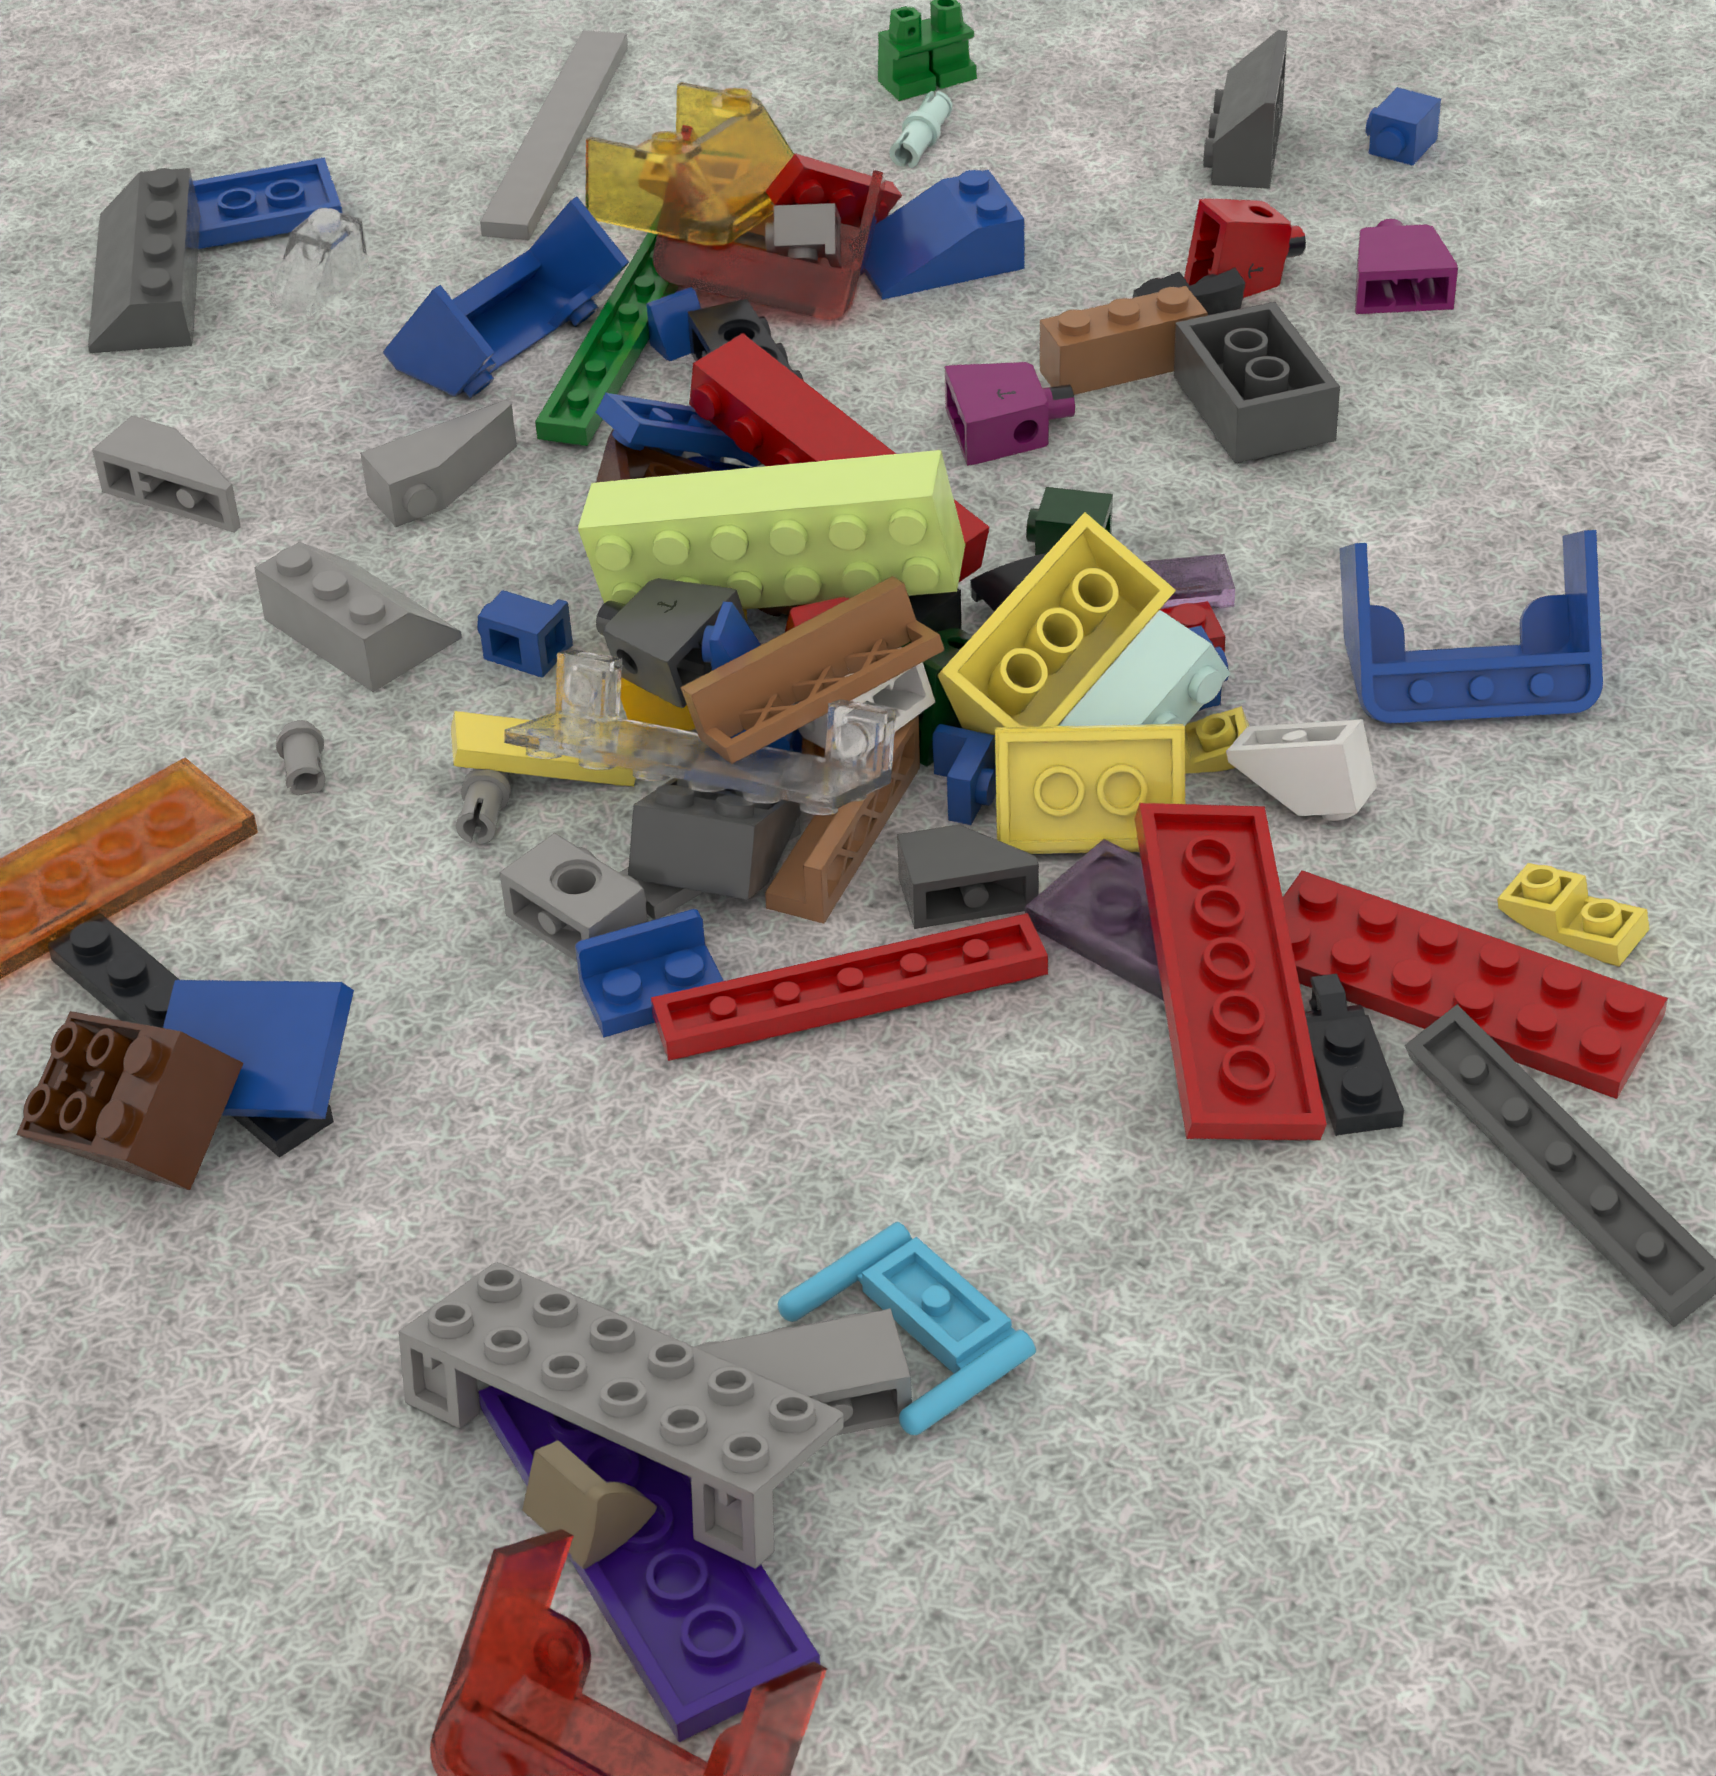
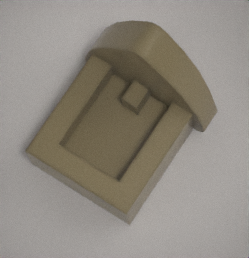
M558 1440L535 1450L522 1511L571 1554L573 1561L582 1569H586L614 1552L637 1533L656 1511V1505L640 1491L628 1484L605 1482Z

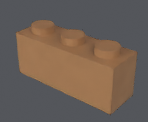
M1187 286L1179 288L1167 287L1157 293L1131 299L1120 298L1111 301L1109 304L1083 310H1068L1058 316L1040 319V372L1051 387L1070 384L1074 395L1173 372L1176 322L1208 316V312Z

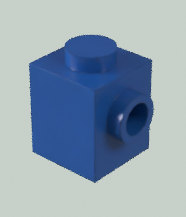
M1396 87L1378 107H1374L1368 116L1365 131L1366 135L1370 136L1369 154L1413 166L1438 139L1441 98Z

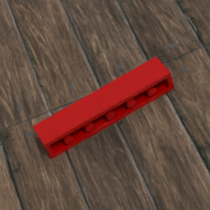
M743 333L693 363L689 405L695 409L700 417L710 421L734 440L741 450L750 453L765 466L896 454ZM954 499L965 542L959 582H961L981 568L990 527Z

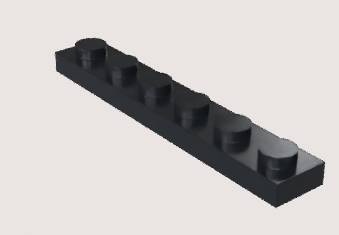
M99 913L47 944L51 960L120 1020L163 1028L174 981L180 979L103 914ZM329 1104L325 1119L232 1116L279 1158L334 1122Z

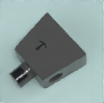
M657 578L649 581L626 605L615 601L605 602L598 611L596 628L604 636L615 669L622 678L677 707L684 708L687 704L680 687L712 671L711 663L703 662L702 640L706 626L715 625L723 601L732 602L746 623L747 621L738 592L735 589Z

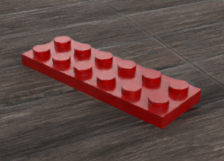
M1139 803L1134 820L1186 1139L1321 1140L1327 1123L1265 806Z
M1301 870L1282 897L1299 984L1312 988L1311 977L1337 974L1345 990L1346 1001L1357 1005L1361 1004L1362 1007L1423 1029L1429 1027L1450 1009L1458 1005L1516 1063L1615 1099L1619 1097L1666 1012L1667 997Z

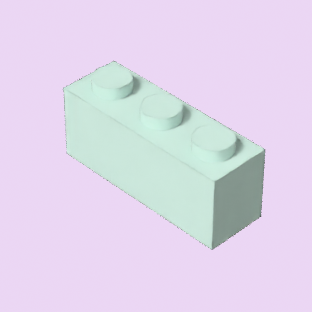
M1159 610L1058 726L1184 724L1185 726L1204 704L1215 698L1230 672L1210 642Z

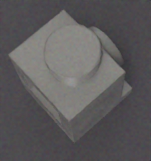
M835 203L774 206V222H766L765 226L767 253H778L780 259H787L789 264L800 266L813 265L818 262V258L827 257L830 267H841L840 215Z

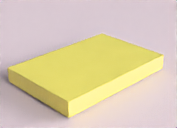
M1184 724L996 727L997 840L1030 854L1140 852L1134 820L1139 803L1185 804Z

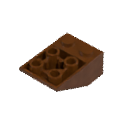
M70 1011L65 1023L57 1030L52 1039L50 1047L51 1056L38 1086L30 1092L25 1101L23 1109L24 1118L16 1135L157 1183L191 1190L243 1066V1062L181 1031Z

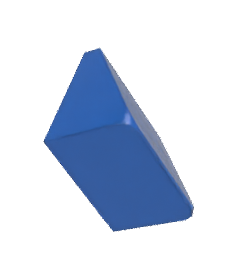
M689 287L646 303L650 346L668 361L691 354L688 312L701 309L696 291Z

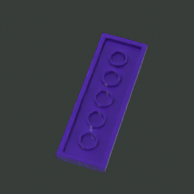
M489 1386L478 1391L483 1414L526 1486L528 1485L535 1450L559 1440L605 1482L628 1484L636 1488L656 1505V1511L637 1533L614 1552L590 1567L582 1569L572 1560L571 1554L567 1550L565 1552L678 1742L690 1738L821 1673L819 1653L763 1566L760 1564L755 1569L694 1540L691 1477L496 1387Z

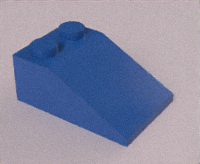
M968 170L961 173L960 176L942 179L849 242V250L880 298L884 300L1025 269V218L990 170Z

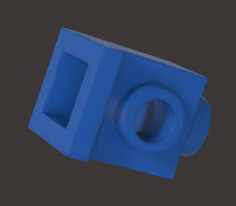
M502 590L491 603L483 607L478 615L477 629L481 636L483 657L485 660L543 678L573 646L568 602L557 599L553 605Z

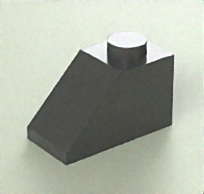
M960 824L897 834L898 877L914 929L1039 909V864L1035 855Z

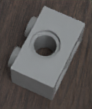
M556 833L546 838L499 872L506 916L576 962L575 945L577 942L648 922L646 912L647 900L644 888L629 875L620 874L596 859L586 848L577 847Z

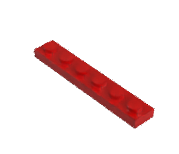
M1025 913L651 997L652 1013L667 1059L671 1061L1048 975V954L1029 914Z

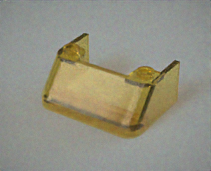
M680 82L677 84L676 132H655L652 134L651 139L637 146L592 136L586 139L585 207L596 221L698 244H728L774 213V206L776 205L773 204L765 190L792 158L794 152L763 103L758 98L753 97L750 90L744 88L719 90Z

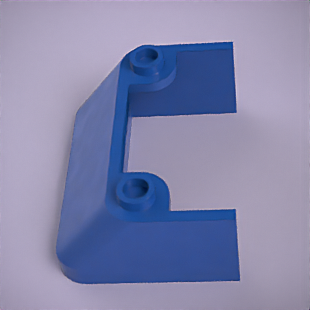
M575 197L569 201L529 250L452 299L441 285L434 288L384 349L383 354L396 370L455 397L465 392L469 398H472L494 380V377L491 375L492 372L569 320L577 327L591 317L599 309L594 301L626 267L629 261L581 200Z
M1584 530L1562 536L1565 594L1542 596L1526 606L1519 623V645L1405 651L1404 627L1398 615L1387 607L1370 605L1367 543H1354L1339 548L1344 642L1359 703L1363 711L1370 718L1378 722L1408 723L1583 712L1592 707L1599 699L1603 688L1596 530Z

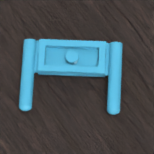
M900 1222L891 1224L780 1297L778 1301L780 1315L787 1321L796 1322L859 1281L862 1284L863 1292L883 1310L891 1309L894 1320L953 1373L949 1378L901 1410L899 1414L900 1425L910 1435L921 1434L1036 1353L1035 1344L1025 1331L1013 1329L1011 1319L918 1237L912 1239L906 1227Z

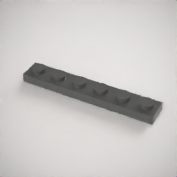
M1458 1005L1454 1006L1404 1045L1410 1059L1673 1327L1716 1295V1259Z

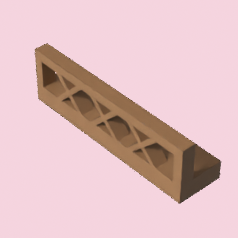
M892 576L680 688L700 740L729 763L733 764L945 650L940 634L916 620L905 584ZM909 642H912V643H910V644H908V645H906V646H904V647H902V648H899V647H901V646H903V645H905V644H907V643H909ZM746 730L745 732H743V733H741V734H739V735H737V736H735V737H733V738H730V737H732V736H734V735L740 733L741 731Z
M919 715L856 762L847 763L765 892L766 909L823 924L826 922L920 769Z

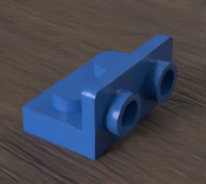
M697 909L687 910L581 940L575 945L580 987L603 1038L655 1023L651 997L724 981L705 944L703 919Z

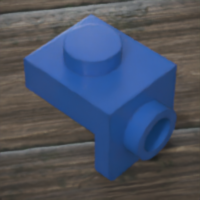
M939 724L933 733L934 774L947 777L948 820L972 825L981 806H990L996 796L995 735Z

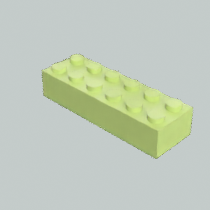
M941 450L591 483L578 525V531L603 602L615 601L625 605L649 581L657 578L735 589L738 592L743 609L812 604L844 596L850 599L892 576L905 584L908 596L957 592L965 549V542Z

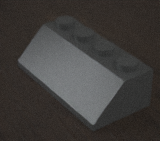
M160 168L154 171H140L101 212L88 342L89 353L192 346L200 210L190 168Z

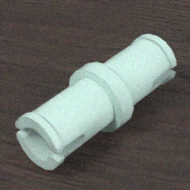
M930 91L924 97L918 110L911 112L906 117L902 125V133L897 141L892 144L889 151L890 158L895 165L905 167L908 163L909 168H914L926 148L932 147L937 142L941 134L940 127L953 110L951 99L946 94L937 91L934 97L933 91Z

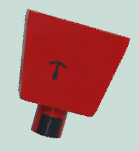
M1199 199L1184 278L1189 286H1192L1207 275H1219L1236 268L1245 281L1243 298L1278 287L1281 283L1286 258L1301 256L1306 248L1305 234L1301 227L1297 225L1291 226V222L1263 201Z

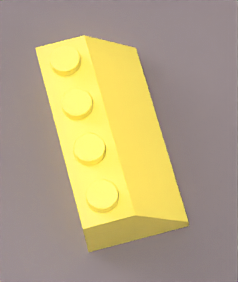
M1084 512L938 674V678L962 728L995 735L996 727L1058 726L1176 590Z

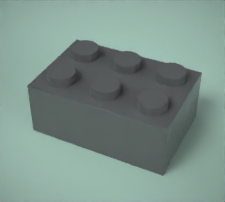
M1276 302L1176 322L1174 378L1234 463L1336 441L1340 385Z

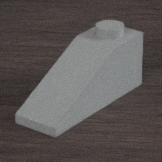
M506 399L361 452L368 497L395 527L446 509L517 447L512 404Z
M131 415L92 449L102 492L233 533L241 527L232 484L176 428Z

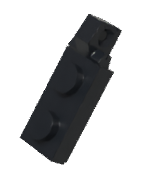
M1337 974L1311 977L1312 997L1309 1000L1312 1011L1305 1012L1320 1092L1335 1136L1402 1127L1404 1109L1369 1016L1365 1015L1361 1004L1347 1006L1345 990Z

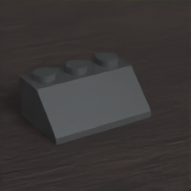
M1278 30L1228 70L1224 89L1215 90L1213 113L1210 115L1208 138L1205 139L1203 167L1212 168L1211 185L1270 189L1283 116L1288 31Z

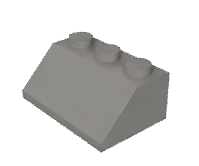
M302 542L281 550L274 557L254 567L264 619L372 692L462 638L460 630L357 564Z

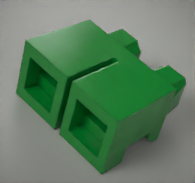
M932 0L930 2L931 18L921 20V13L914 7L904 6L893 9L890 13L889 29L878 32V82L898 101L923 95L930 91H936V86L939 89H944L977 79L976 64L970 59L969 39L974 37V30L963 21L961 4L957 0Z

